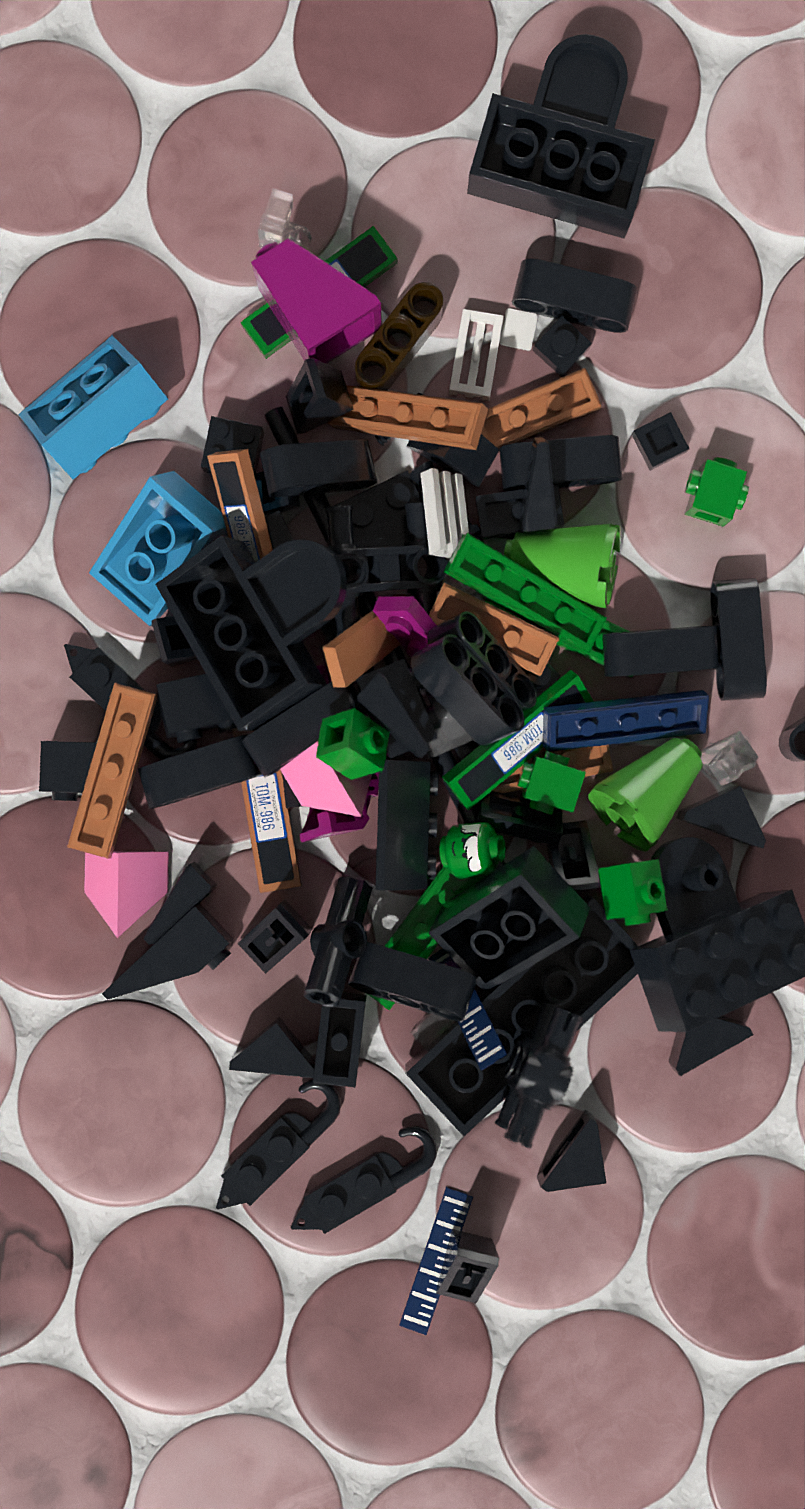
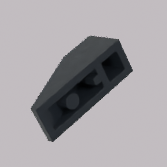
M200 903L178 921L112 983L102 995L109 1000L199 973L206 965L214 970L231 954L226 946L234 939Z

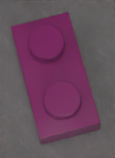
M378 597L373 612L384 623L387 631L395 636L410 657L416 651L428 646V631L437 625L415 597Z

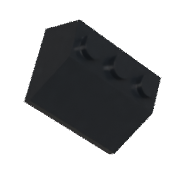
M385 760L384 770L379 772L376 891L427 889V879L435 880L436 855L428 854V839L437 838V813H429L430 796H438L439 772L430 771L431 762Z

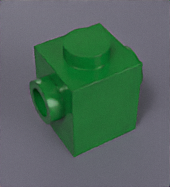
M715 457L713 461L707 459L698 470L692 469L685 487V493L690 494V498L684 515L724 527L733 519L735 510H741L744 506L749 491V486L744 485L747 471L738 469L736 462L721 457Z
M355 708L324 718L321 723L316 758L350 780L383 771L389 731Z
M546 751L544 759L534 756L531 764L524 762L517 786L523 788L521 796L530 799L529 808L553 815L555 807L573 813L586 772L568 767L570 758Z
M659 859L598 868L606 920L624 918L625 926L651 922V913L667 911L665 888L662 881Z

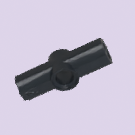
M350 876L339 878L325 924L317 925L311 933L310 944L315 958L304 997L312 1003L321 1004L326 1007L339 1006L352 958H360L367 948V934L362 924L373 888L364 880L354 879Z

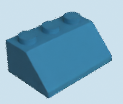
M112 335L18 415L46 451L74 480L79 474L91 470L96 465L98 458L111 447H116L127 439L129 432L143 420H148L155 416L160 410L161 405L168 398L140 362Z

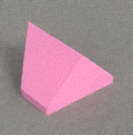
M318 742L280 769L301 806L362 816L372 774L350 780L316 758Z
M113 851L112 857L109 859L85 852L84 892L117 938L163 896L169 893V851Z

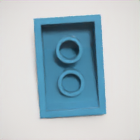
M175 471L150 476L89 574L147 625L152 626L151 621L160 618L168 609L155 584L221 535L228 536L223 514Z

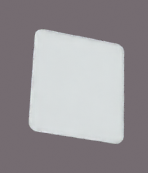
M510 308L506 309L500 345L531 350L538 315Z

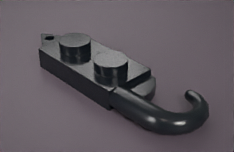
M70 644L64 645L72 675L69 678L105 711L108 707L114 683L146 691L101 648L97 647L93 650ZM74 649L77 650L76 656L71 654ZM156 700L144 746L162 760L194 750L197 745V739L185 742L180 747L173 748L156 734L162 723L159 703Z
M309 1080L299 1086L298 1090L300 1093H305L312 1089L322 1091L327 1098L326 1107L312 1121L297 1112L281 1114L222 1172L221 1177L224 1180L216 1205L217 1210L243 1203L251 1206L335 1122L340 1114L341 1099L334 1085L313 1083V1080ZM222 1197H228L229 1201H223Z
M408 1126L400 1129L398 1132L400 1137L416 1136L422 1141L424 1149L420 1157L402 1166L398 1159L390 1153L384 1151L372 1153L304 1193L303 1198L305 1201L294 1218L291 1229L322 1230L325 1234L396 1193L397 1189L425 1174L433 1166L437 1157V1144L434 1137L426 1129L419 1126ZM298 1219H304L305 1223H299Z

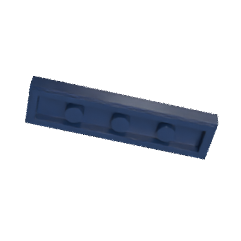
M704 690L543 707V747L546 751L550 752L704 734L707 727L709 695Z

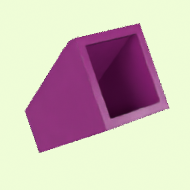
M289 238L280 244L272 242L264 246L256 254V259L251 261L259 291L304 361L315 358L327 364L375 334L382 326L381 302L376 295Z

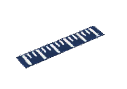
M443 948L428 958V960L463 970ZM474 989L464 1021H458L482 1071L507 1055Z
M446 1187L399 1326L427 1335L440 1297L439 1294H436L451 1231L452 1229L462 1231L473 1196Z

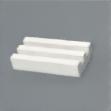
M463 309L449 394L457 395L458 393L464 394L465 397L469 398L476 396L481 397V400H490L503 315ZM469 321L477 322L468 382L467 384L459 383ZM485 324H491L494 326L484 386H475Z
M431 468L420 473L429 555L451 558L462 535L469 533L463 476L457 473L451 476V473L448 471L439 473L438 469Z

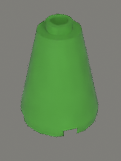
M610 523L517 532L514 540H507L504 555L572 597L596 607L607 608L612 598L617 575L616 552H620L621 525Z
M672 738L594 785V788L588 794L591 806L606 826L613 821L622 830L617 835L621 840L637 850L646 852L657 844L702 769L703 763L700 758L702 753L692 741Z

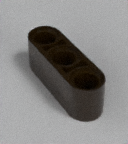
M421 282L410 288L364 347L355 361V375L358 387L388 391L438 327L442 319L443 295L436 285L430 282ZM420 301H429L435 306V310L428 314H421L414 309V305ZM395 333H403L410 338V342L406 346L395 347L390 344L388 339ZM378 365L384 369L385 374L380 379L370 380L363 375V372L368 366Z

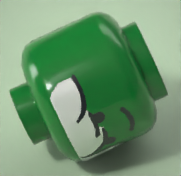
M488 822L453 825L448 830L447 835L443 836L440 841L442 865L460 879L486 877L497 870L499 861L505 859V841L501 835L497 836L494 828Z

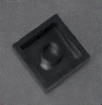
M211 416L201 463L202 470L212 474L208 455L222 451L248 449L253 472L256 474L265 433L263 427Z

